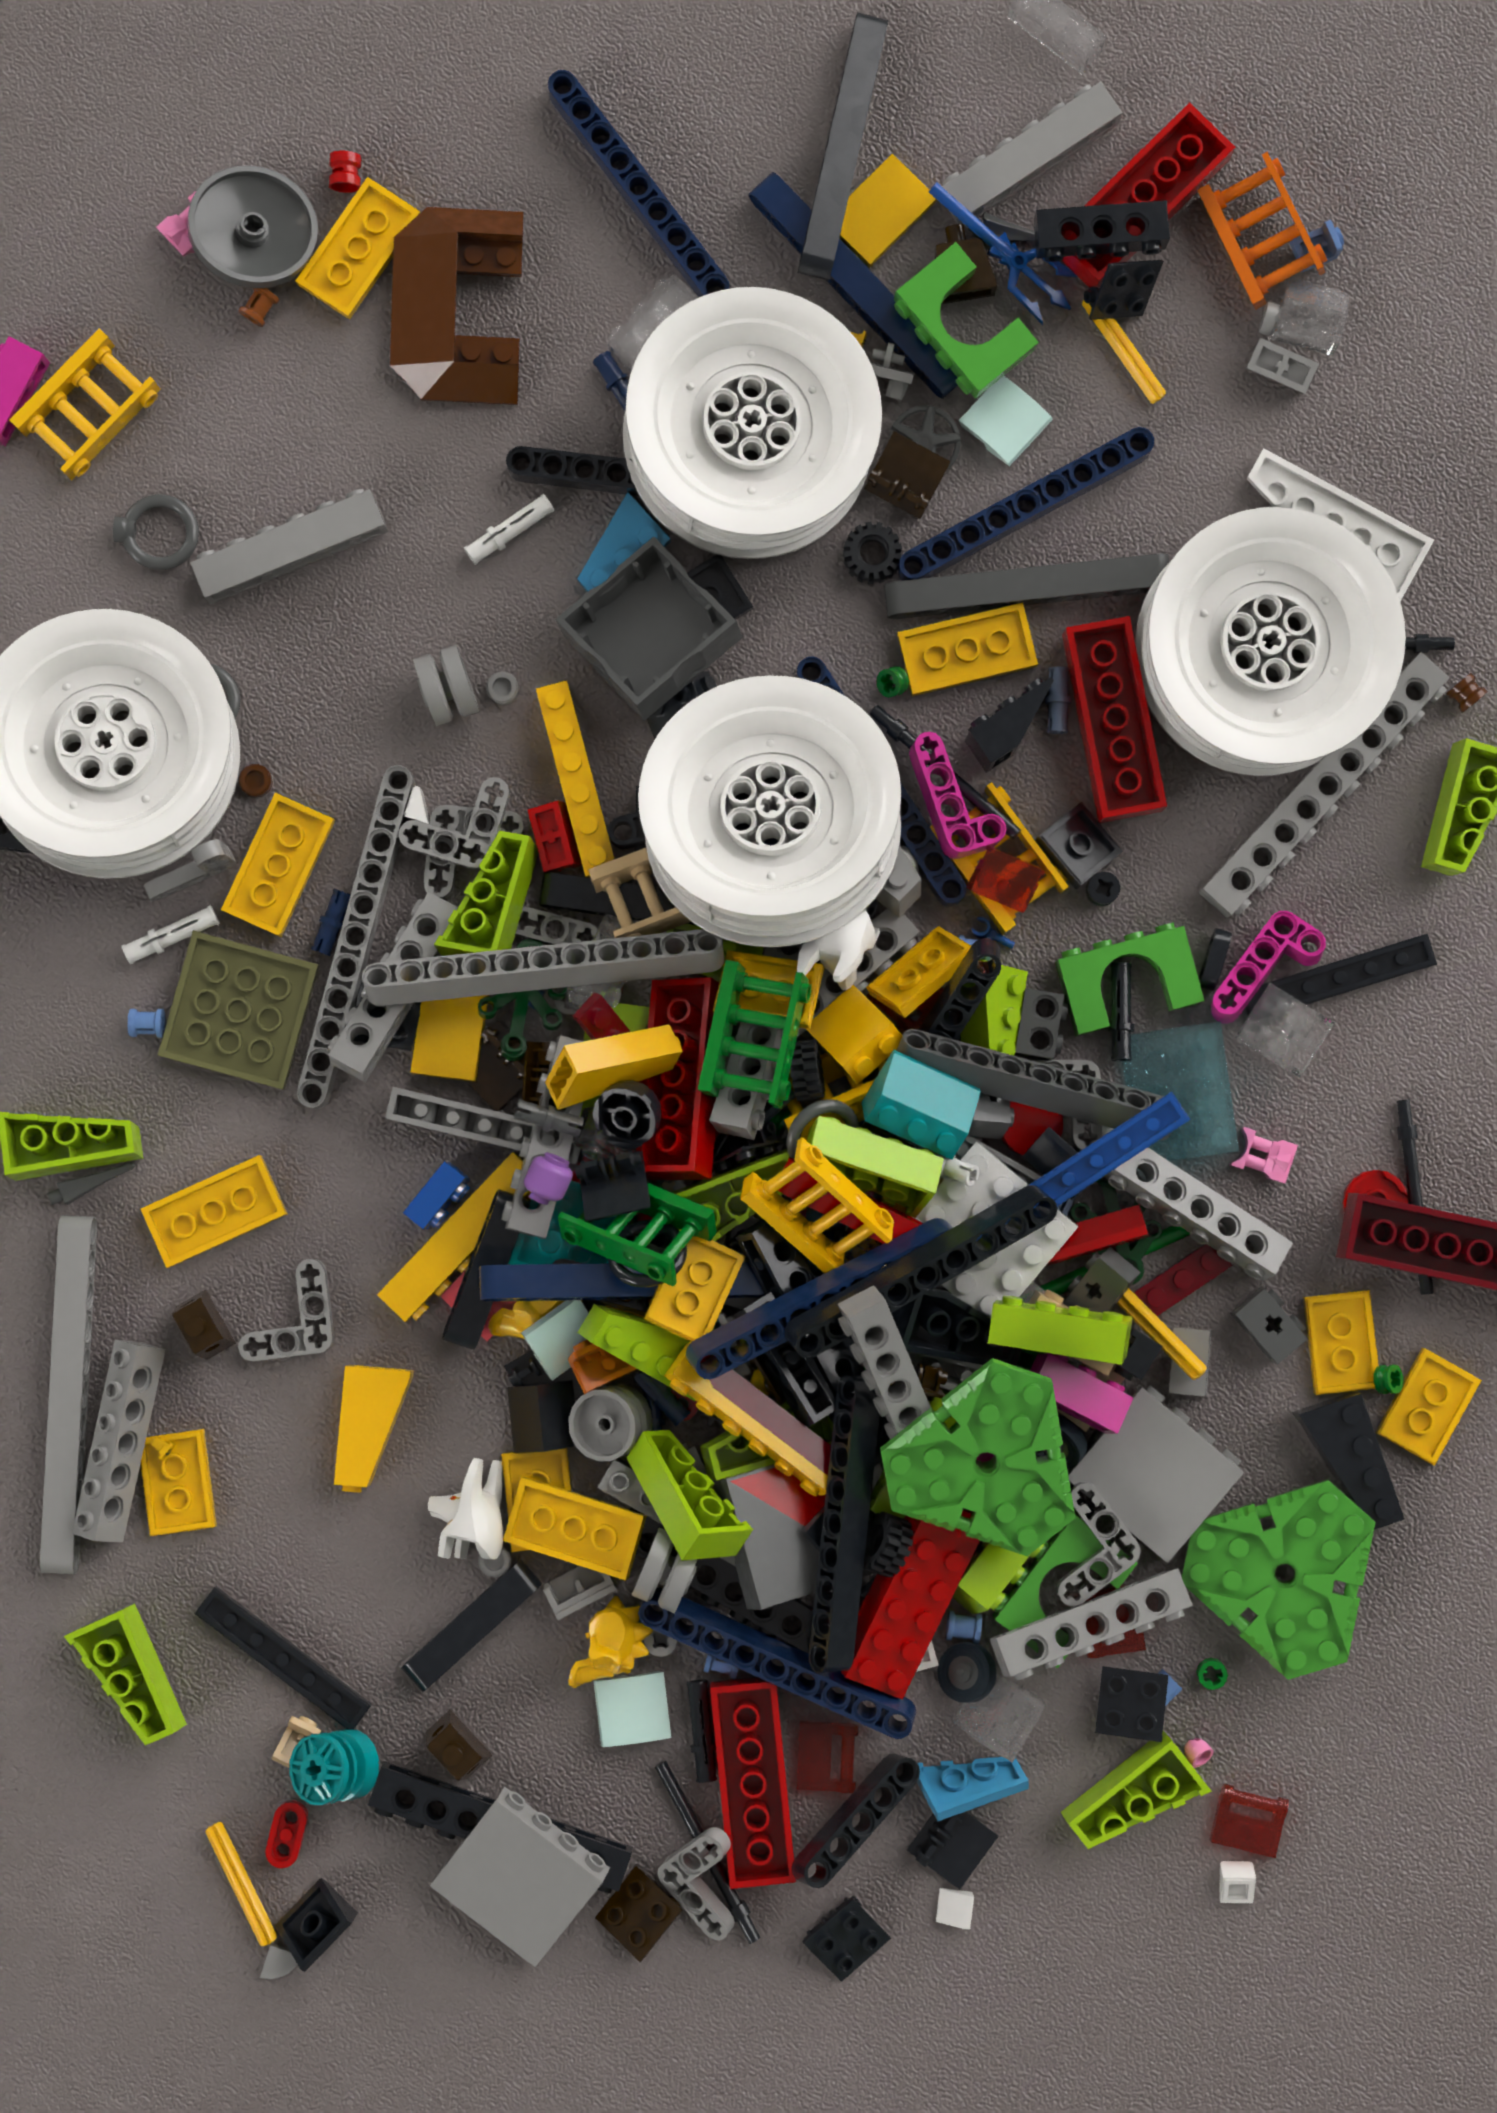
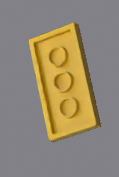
M367 177L295 280L296 284L350 320L392 260L394 237L421 212Z
M1023 602L897 632L912 697L1038 666Z
M274 793L221 910L282 938L335 823V819L278 793Z
M262 1155L253 1157L141 1208V1212L166 1268L173 1267L288 1215Z
M521 1477L503 1541L622 1580H628L647 1515L537 1480Z

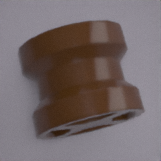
M1471 672L1446 694L1449 698L1455 699L1459 703L1458 708L1463 713L1488 691L1484 687L1477 685L1475 676Z

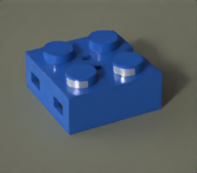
M444 1161L404 1210L403 1214L422 1229L439 1228L450 1215L446 1210L453 1201L459 1203L470 1190L467 1183L471 1178L452 1163Z

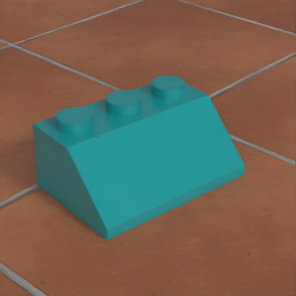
M893 1049L861 1104L866 1122L952 1160L969 1134L981 1090Z

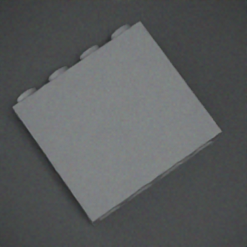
M1139 1384L1136 1387L1138 1389L1137 1392L1132 1396V1403L1118 1434H1105L1102 1432L1086 1451L1082 1460L1075 1467L1067 1470L1069 1481L1074 1485L1079 1482H1088L1094 1485L1127 1529L1164 1561L1169 1563L1244 1472L1238 1467L1241 1462L1239 1458L1228 1449L1221 1453L1212 1445L1216 1441L1215 1438L1201 1427L1197 1432L1187 1424L1190 1418L1176 1406L1171 1411L1161 1403L1165 1397L1151 1385L1145 1389ZM1081 1489L1089 1498L1093 1494L1092 1490L1086 1492ZM1101 1502V1503L1099 1504V1506H1100L1101 1508H1103L1104 1505H1103L1102 1502Z
M504 1787L497 1799L449 1861L439 1870L430 1887L532 1966L536 1967L603 1883L610 1867L605 1864L599 1855L590 1853L581 1846L573 1835L563 1832L555 1826L546 1814L537 1812L529 1806L520 1794Z

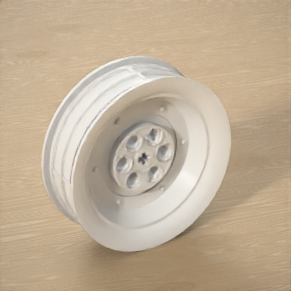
M737 287L706 294L690 301L668 316L652 332L635 360L627 388L626 410L623 422V449L631 480L651 513L672 533L700 549L722 556L743 559L769 558L799 550L823 537L834 528L851 509L863 488L869 467L878 447L881 433L882 405L878 381L865 351L851 332L832 314L809 300L785 291L760 287ZM753 388L759 395L757 397H748L744 394L743 390ZM725 403L730 406L731 410L720 412L716 409L715 405ZM779 404L784 406L787 412L777 414L771 407ZM751 420L756 422V424H753L751 428L746 426V424H749ZM725 434L731 441L727 444H721L715 439V436ZM782 436L786 439L787 443L785 445H777L771 438ZM751 450L756 452L759 458L757 460H748L743 453Z
M1262 507L1241 511L1224 517L1197 533L1181 548L1151 585L1143 601L1135 630V644L1147 705L1159 725L1181 748L1197 759L1228 772L1252 776L1280 775L1307 768L1319 762L1325 755L1342 748L1362 734L1380 715L1396 688L1403 665L1406 640L1405 621L1397 590L1387 570L1373 551L1342 525L1312 512L1285 507ZM1258 604L1267 605L1270 608L1271 617L1261 616L1258 612ZM1288 617H1294L1300 622V631L1292 630L1289 627ZM1232 623H1240L1245 629V636L1239 637L1235 635L1232 631ZM1266 637L1272 639L1270 644L1274 646L1270 649L1265 647L1266 641L1263 640ZM1292 649L1300 650L1304 654V663L1301 664L1294 661L1291 654ZM1236 655H1243L1248 659V669H1242L1237 665ZM1267 668L1276 670L1279 675L1277 683L1268 680L1266 677Z
M91 609L72 612L43 622L15 640L0 655V817L15 838L41 860L73 874L104 879L126 878L153 872L172 864L197 847L212 832L227 810L235 791L240 768V741L236 721L220 680L209 661L190 640L174 628L143 614L115 609ZM118 712H129V716L125 720H114ZM96 714V718L92 723H81L85 715ZM144 736L148 738L143 746H132L133 741L137 737ZM109 740L112 745L105 749L102 743ZM71 743H81V747L76 752L66 751ZM122 766H133L129 774L125 776L118 775V770ZM94 767L100 769L96 777H84L88 769Z
M771 675L749 677L719 685L691 700L665 724L650 747L643 764L638 793L639 814L645 835L647 854L654 876L670 902L685 917L705 931L720 938L756 947L792 946L822 938L839 930L860 915L878 896L893 870L901 837V785L897 762L890 744L875 721L860 706L834 689L806 679ZM773 777L778 779V782L766 784L764 780ZM797 792H804L807 794V796L802 799H796L792 795H794ZM740 793H746L750 795L745 800H738L735 798L736 795ZM798 822H803L808 825L806 828L800 830L792 827L794 824ZM741 823L750 825L748 829L743 831L735 829ZM769 838L779 840L777 844L771 846L763 843Z

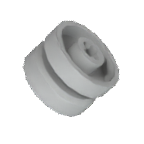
M457 645L441 649L439 656L443 671L440 672L434 658L429 654L413 659L419 678L417 682L421 695L437 727L453 721L454 714L450 704L451 700L455 701L459 713L464 717L480 712Z
M609 1384L580 1396L572 1406L568 1419L569 1433L575 1447L586 1457L596 1461H613L629 1454L642 1432L651 1431L653 1425L652 1411L646 1398L636 1388L625 1384Z
M659 1528L631 1596L647 1602L652 1599L657 1585L660 1584L663 1588L658 1599L659 1607L675 1614L683 1594L686 1595L697 1569V1566H695L697 1559L682 1561L678 1552L676 1557L670 1555L674 1545L666 1530Z

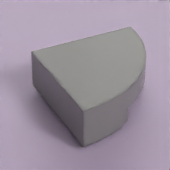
M274 1943L270 1945L260 1978H280L290 1973L297 1966L288 1948Z

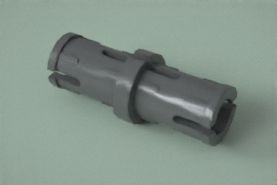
M519 1099L517 1107L528 1110L530 1113L526 1114L515 1110L514 1120L542 1126V1130L547 1132L553 1129L576 1138L579 1137L581 1129L568 1126V1123L582 1126L584 1117L555 1110L556 1107L549 1105L547 1108Z

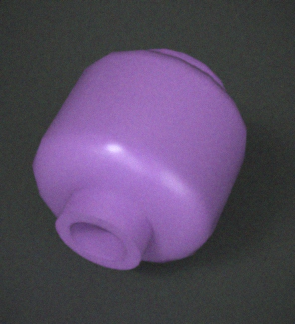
M546 1152L544 1156L535 1157L523 1182L525 1187L531 1192L529 1197L544 1205H548L549 1200L560 1201L563 1199L573 1178V1172L568 1167L570 1163L566 1159Z

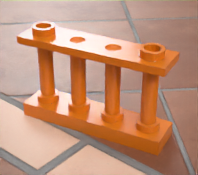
M1268 151L1262 154L1266 168L1222 192L1219 189L1213 192L1209 184L1197 190L1255 310L1266 305L1267 302L1263 295L1269 293V288L1312 265H1315L1319 275L1326 273L1323 263L1328 261L1320 243L1315 246L1313 245L1281 180V177L1286 174L1278 157L1271 160ZM1273 179L1281 196L1236 220L1233 218L1228 221L1226 220L1222 209L1227 207L1226 204ZM1287 208L1294 225L1249 249L1247 246L1240 249L1236 238L1241 236V231ZM1301 236L1308 250L1307 254L1264 277H1261V275L1254 277L1250 266L1255 264L1254 260Z

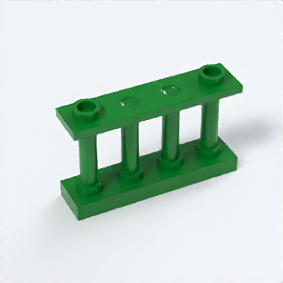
M726 960L698 1090L704 1095L718 1097L719 1090L724 1087L769 1094L768 1103L775 1108L782 1109L783 1101L788 1100L791 1091V1082L788 1081L803 1006L804 1003H808L810 1000L812 985L809 984V979L800 972H796L794 984L749 977L745 972L746 969L739 962ZM745 990L791 997L787 1017L741 1009V1006L738 1005L740 993L745 992ZM743 1022L783 1029L780 1049L734 1041V1038L731 1037L733 1025ZM734 1054L777 1062L773 1082L728 1074L727 1070L724 1069L726 1057Z
M648 1183L651 1208L618 1215L606 1230L590 1224L591 1222H585L584 1211L578 1218L564 1212L558 1215L561 1238L569 1244L583 1247L648 1275L655 1281H661L671 1286L677 1283L674 1259L691 1238L697 1236L710 1242L717 1233L714 1210ZM637 1213H643L653 1218L633 1242L618 1236ZM672 1224L676 1228L681 1229L662 1254L646 1248L664 1225Z

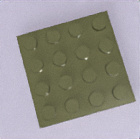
M193 930L158 1056L285 1090L320 965Z

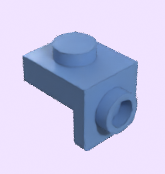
M1328 220L1324 222L1321 228L1309 232L1308 235L1314 246L1320 243L1327 257V262L1338 258L1343 249L1344 239L1338 227L1335 228L1332 221ZM1301 236L1290 241L1289 244L1296 259L1308 253ZM1312 265V266H1310L1309 268H1307V269H1305V270H1303V271H1301V272H1304V271H1307V270H1309V269H1312V268L1315 267V265Z

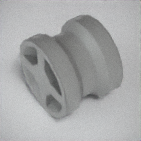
M653 1630L644 1639V1643L649 1653L654 1656L663 1657L673 1652L677 1640Z

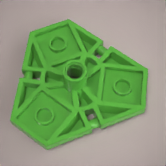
M992 1358L942 1398L943 1406L936 1411L930 1407L880 1448L891 1510L917 1520H923L926 1523H932L938 1527H944L950 1531H954L956 1528L963 1530L968 1537L988 1542L994 1546H1000L1003 1549L1024 1556L1030 1555L1075 1519L1064 1453L1060 1451L1063 1441L1053 1382L1051 1378ZM952 1416L957 1422L949 1428L944 1422ZM1047 1450L1046 1456L1036 1457V1451ZM988 1452L994 1455L991 1460L986 1462L977 1460V1457L982 1453ZM963 1509L972 1511L970 1519L961 1516Z
M1329 1480L1267 1498L1268 1503L1259 1506L1251 1503L1207 1517L1189 1539L1182 1573L1185 1587L1228 1626L1234 1625L1240 1631L1239 1636L1288 1680L1348 1661L1360 1597H1357L1359 1585L1363 1586L1376 1522ZM1272 1516L1275 1526L1263 1529L1260 1519ZM1288 1564L1293 1567L1295 1574L1291 1580L1282 1581L1276 1577V1568L1279 1565ZM1335 1580L1346 1583L1344 1593L1333 1591ZM1247 1607L1257 1614L1250 1622L1241 1615Z

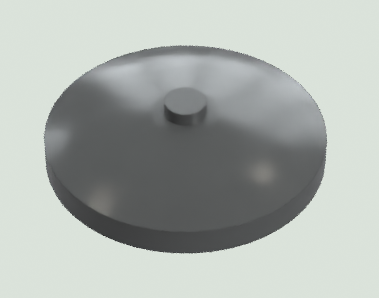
M235 166L221 170L210 176L199 186L189 207L187 229L194 252L212 273L229 283L246 288L278 286L300 274L313 256L318 236V223L314 208L298 185L276 171L259 166Z

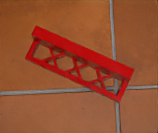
M1140 1204L1075 1223L1079 1227L1046 1266L1149 1237Z

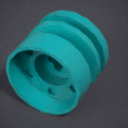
M353 1729L311 1734L301 1739L293 1749L289 1762V1775L293 1788L299 1797L310 1805H327L339 1801L359 1799L367 1795L375 1786L379 1774V1757L375 1745L366 1734Z

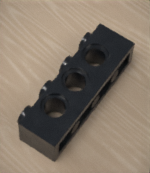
M1167 200L1036 210L1034 217L1036 259L1045 258V261L1056 262L1063 260L1067 256H1077L1078 259L1085 260L1095 258L1097 254L1109 253L1111 257H1123L1128 255L1129 252L1142 251V254L1145 255L1158 254L1166 249L1170 240ZM1131 225L1137 226L1142 234L1133 236L1127 232L1126 227ZM1104 228L1110 236L1100 238L1095 235L1093 230ZM1071 230L1077 235V238L1075 240H1066L1061 232Z
M770 1292L733 1316L737 1319L775 1298ZM770 1324L764 1326V1327L762 1328L761 1332H763V1331H765L766 1329H768V1327L770 1326ZM788 1341L759 1355L796 1419L805 1426L809 1427L835 1411L836 1397L812 1358L801 1357Z

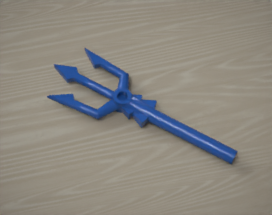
M936 182L928 192L990 246L987 255L998 258V263L1007 266L1010 270L1007 289L1042 325L1043 320L1038 302H1031L1016 287L1020 271L1050 296L1051 304L1068 310L1071 309L1062 290H1054L1027 266L1028 262L1036 258V248L1026 252L1019 251L1015 242L1011 245L1005 232L998 237L939 183ZM1046 261L1056 269V275L1078 277L1061 262Z

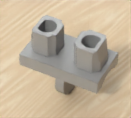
M888 342L886 351L874 349L872 359L884 361L883 365L870 363L876 378L879 376L890 379L886 396L902 400L908 384L913 382L914 372L890 367V363L903 366L905 356L894 354L895 344Z

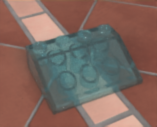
M1221 1021L1131 1034L1132 1060L1122 1062L1125 1086L1165 1096L1172 1091L1191 1119L1172 1131L1167 1140H1158L1148 1148L1168 1161L1238 1152L1239 1147Z

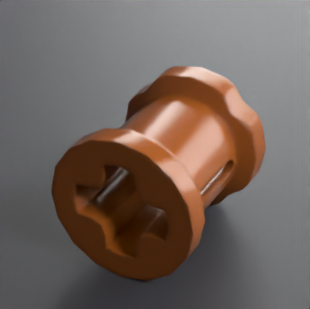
M253 288V294L246 305L239 308L238 312L250 322L263 327L265 316L272 305L277 304L280 299L267 288Z

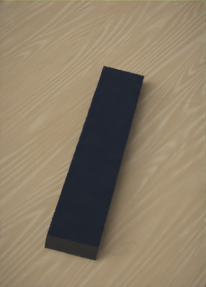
M1428 933L1262 984L1246 1006L1250 1022L1437 965Z
M217 1586L212 1589L194 1613L346 1729L354 1730L371 1707V1702Z

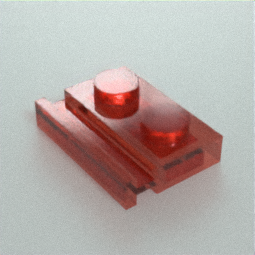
M987 845L985 848L987 851L984 857L980 858L966 887L972 892L1024 913L1039 885L1037 882L1040 876L1044 875L1046 871L1034 864Z

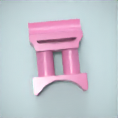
M194 192L191 196L188 197V200L190 201V203H191V200H192V198H193L195 192ZM190 205L179 215L167 216L156 226L160 233L183 257L189 253H195L190 243L187 229Z
M1247 1127L1241 1128L1245 1138V1148L1242 1155L1237 1160L1229 1163V1166L1240 1170L1246 1166L1260 1171L1269 1180L1285 1184L1298 1145L1284 1140L1270 1141L1255 1136V1130ZM1250 1148L1267 1153L1265 1159L1249 1154Z

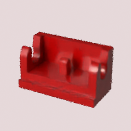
M554 801L528 809L543 871L556 873L561 872V869L582 866L566 803Z

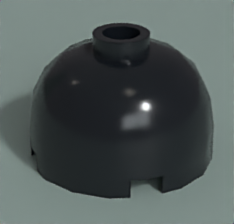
M626 1080L619 1081L604 1090L594 1104L592 1115L595 1127L599 1132L602 1130L609 1137L607 1139L609 1143L623 1149H634L649 1141L657 1131L661 1121L662 1110L660 1101L652 1089L643 1083Z

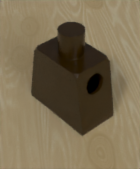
M954 224L946 227L947 243L936 245L934 259L957 242L977 268L974 275L951 293L942 304L995 296L997 282L982 240L980 238L966 240L963 224Z
M206 1290L177 1305L174 1309L172 1316L196 1356L208 1360L236 1344Z
M451 1710L447 1711L425 1733L428 1750L458 1781L468 1779L492 1756Z

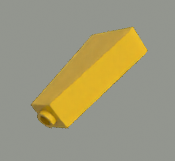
M668 1024L564 1045L545 1084L557 1109H563L600 1096L606 1088L619 1081L634 1080L639 1082L672 1070L683 1052L681 1043Z
M350 1364L345 1366L334 1485H342V1491L362 1492V1487L371 1485L412 1382L414 1370Z

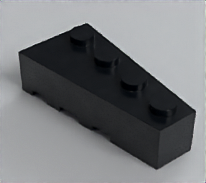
M1353 1391L1292 1412L1305 1430L1313 1446L1325 1461L1329 1471L1338 1481L1344 1494L1376 1522L1374 1530L1405 1520L1361 1393Z

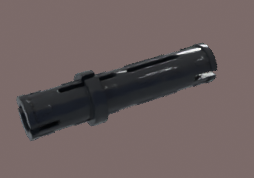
M1128 962L1111 963L1112 1023L1108 1027V1031L1112 1033L1111 1060L1118 1062L1132 1060L1131 1032L1135 1031V1025L1131 1023L1132 964Z
M706 1679L687 1682L693 1744L690 1747L691 1753L695 1754L697 1783L717 1780L714 1758L716 1743L713 1742L707 1688L708 1680Z

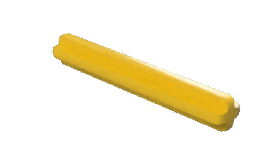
M1083 299L1082 306L1090 315L1092 307L1089 303H1085ZM1116 319L1093 320L1149 402L1154 404L1161 400L1166 394L1165 389Z
M1128 1288L1117 1304L1129 1316H1133L1132 1319L1153 1341L1162 1346L1161 1349L1192 1380L1199 1379L1207 1370L1206 1365Z
M217 1822L209 1826L205 1833L259 1945L266 1946L276 1940L277 1934L223 1823Z

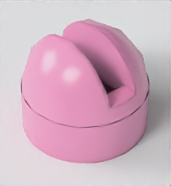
M1201 1738L1189 1740L1184 1747V1755L1194 1768L1204 1765L1214 1752L1209 1744Z

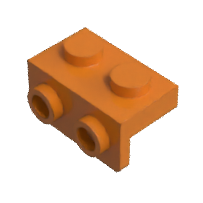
M588 1340L573 1347L575 1352L568 1358V1362L584 1394L638 1370Z

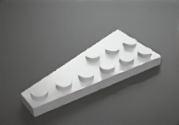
M1264 448L1247 477L1251 485L1272 507L1295 508L1312 512L1342 525L1355 534L1381 561L1390 575L1401 602L1434 539Z

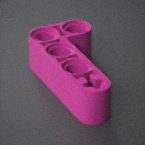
M933 732L920 734L910 747L909 757L942 851L949 858L960 859L995 847L1006 834V823L1000 816L995 814H987L970 820L942 739ZM922 745H924L925 749L931 748L932 752L930 755L927 751H921ZM937 774L942 777L944 786L938 787L932 784L930 775ZM941 805H950L954 810L955 816H945L941 811ZM982 826L992 827L995 831V838L986 837L982 832ZM952 835L961 836L965 841V847H956L952 842Z
M1278 911L1273 914L1215 992L1211 1004L1213 1018L1222 1024L1234 1022L1284 954L1304 966L1317 964L1321 960L1326 946L1324 935L1289 911ZM1284 924L1291 932L1280 934L1274 927ZM1305 942H1311L1317 946L1318 950L1313 953L1307 952L1301 945ZM1265 949L1271 953L1272 957L1268 960H1263L1255 952ZM1242 974L1248 975L1254 982L1250 985H1243L1237 980V977ZM1233 993L1235 997L1232 1007L1221 1008V1003L1226 1004Z

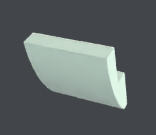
M1003 376L989 387L958 421L962 428L983 442L990 453L1010 466L1053 419L1034 399L1007 377Z
M581 1300L564 1301L521 1332L534 1352V1356L552 1381L571 1368L568 1358L575 1352L573 1347L587 1340L577 1333L588 1315V1311Z
M655 1671L633 1676L622 1675L593 1681L601 1747L637 1744L671 1738L664 1672Z

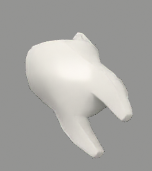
M866 909L854 920L837 931L804 943L798 954L797 972L803 973L806 976L813 965L820 960L824 968L833 975V980L838 982L842 990L849 989L857 980V968L862 962L864 952L874 948L880 934L879 928L873 927Z
M473 1458L460 1493L447 1496H430L428 1511H430L431 1516L448 1523L440 1535L439 1557L447 1559L451 1557L454 1539H456L455 1558L467 1559L470 1542L475 1543L477 1551L483 1559L494 1560L500 1555L503 1546V1524L499 1509L503 1488L502 1461H492L488 1479L483 1490L481 1484L483 1460Z

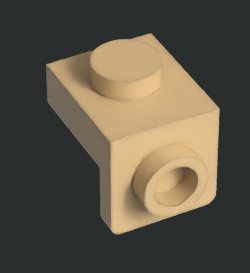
M291 1716L288 1726L272 1755V1760L289 1768L293 1749L299 1741L311 1734L321 1733V1730L316 1728L317 1724L304 1716H300L299 1719Z

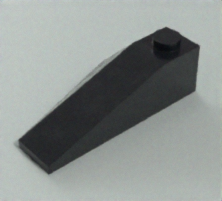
M933 1289L891 1313L906 1350L909 1352L984 1365L992 1358L1014 1366L1018 1364L1022 1349L989 1344L988 1337L991 1318L946 1290Z

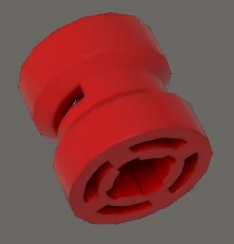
M345 150L330 153L329 165L332 168V174L329 176L328 187L331 190L342 193H353L359 190L361 178L358 176V170L361 168V155Z

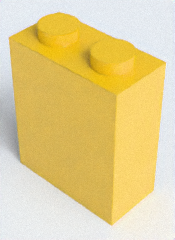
M854 985L845 990L812 1020L811 1028L806 1029L811 1037L816 1039L818 1045L857 1085L886 1060L893 1049L897 1050L902 1038V1034L895 1025Z

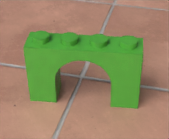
M955 242L896 290L893 300L896 302L894 307L898 314L905 320L909 318L916 328L914 330L918 338L925 345L929 343L937 352L935 357L940 365L946 370L950 368L957 376L956 383L959 388L967 395L971 393L976 399L1036 349L1039 342L1019 318L1014 320L994 338L983 344H964L953 339L947 333L940 317L941 304L951 293L969 280L977 268L957 242Z
M1168 923L1155 927L1156 933L1144 936L1143 931H1138L1125 935V941L1117 944H1112L1111 939L1092 944L1094 950L1081 953L1080 948L1061 952L1062 958L1055 961L1065 1001L1068 1003V1012L1075 1037L1110 1027L1101 994V978L1106 967L1112 961L1119 958H1139L1149 963L1155 969L1162 985L1169 1012L1205 1001L1184 926L1175 928L1174 923Z
M1075 1514V1519L1052 1536L1048 1543L1045 1542V1545L1034 1557L1036 1559L1027 1569L1023 1566L1025 1571L1015 1583L1016 1585L1008 1595L1004 1593L1006 1595L1005 1598L995 1609L992 1616L1009 1631L1047 1617L1040 1606L1039 1588L1043 1578L1052 1568L1067 1562L1082 1563L1103 1547L1080 1517ZM1106 1540L1107 1545H1109L1111 1541ZM1121 1549L1117 1554L1118 1558L1120 1556H1125L1127 1559L1130 1558V1556L1123 1552ZM1096 1561L1090 1566L1101 1577L1104 1578L1107 1575L1108 1567L1104 1562ZM1136 1562L1111 1581L1110 1584L1119 1589L1138 1563ZM1060 1628L1056 1632L1055 1639L1063 1647L1067 1644L1069 1636L1064 1629ZM1032 1639L1029 1640L1026 1644L1038 1653L1037 1643Z

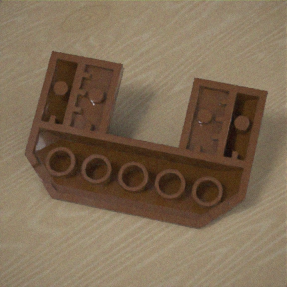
M426 207L394 237L390 367L409 385L421 401L518 405L520 338L456 335L457 274L522 277L524 212Z

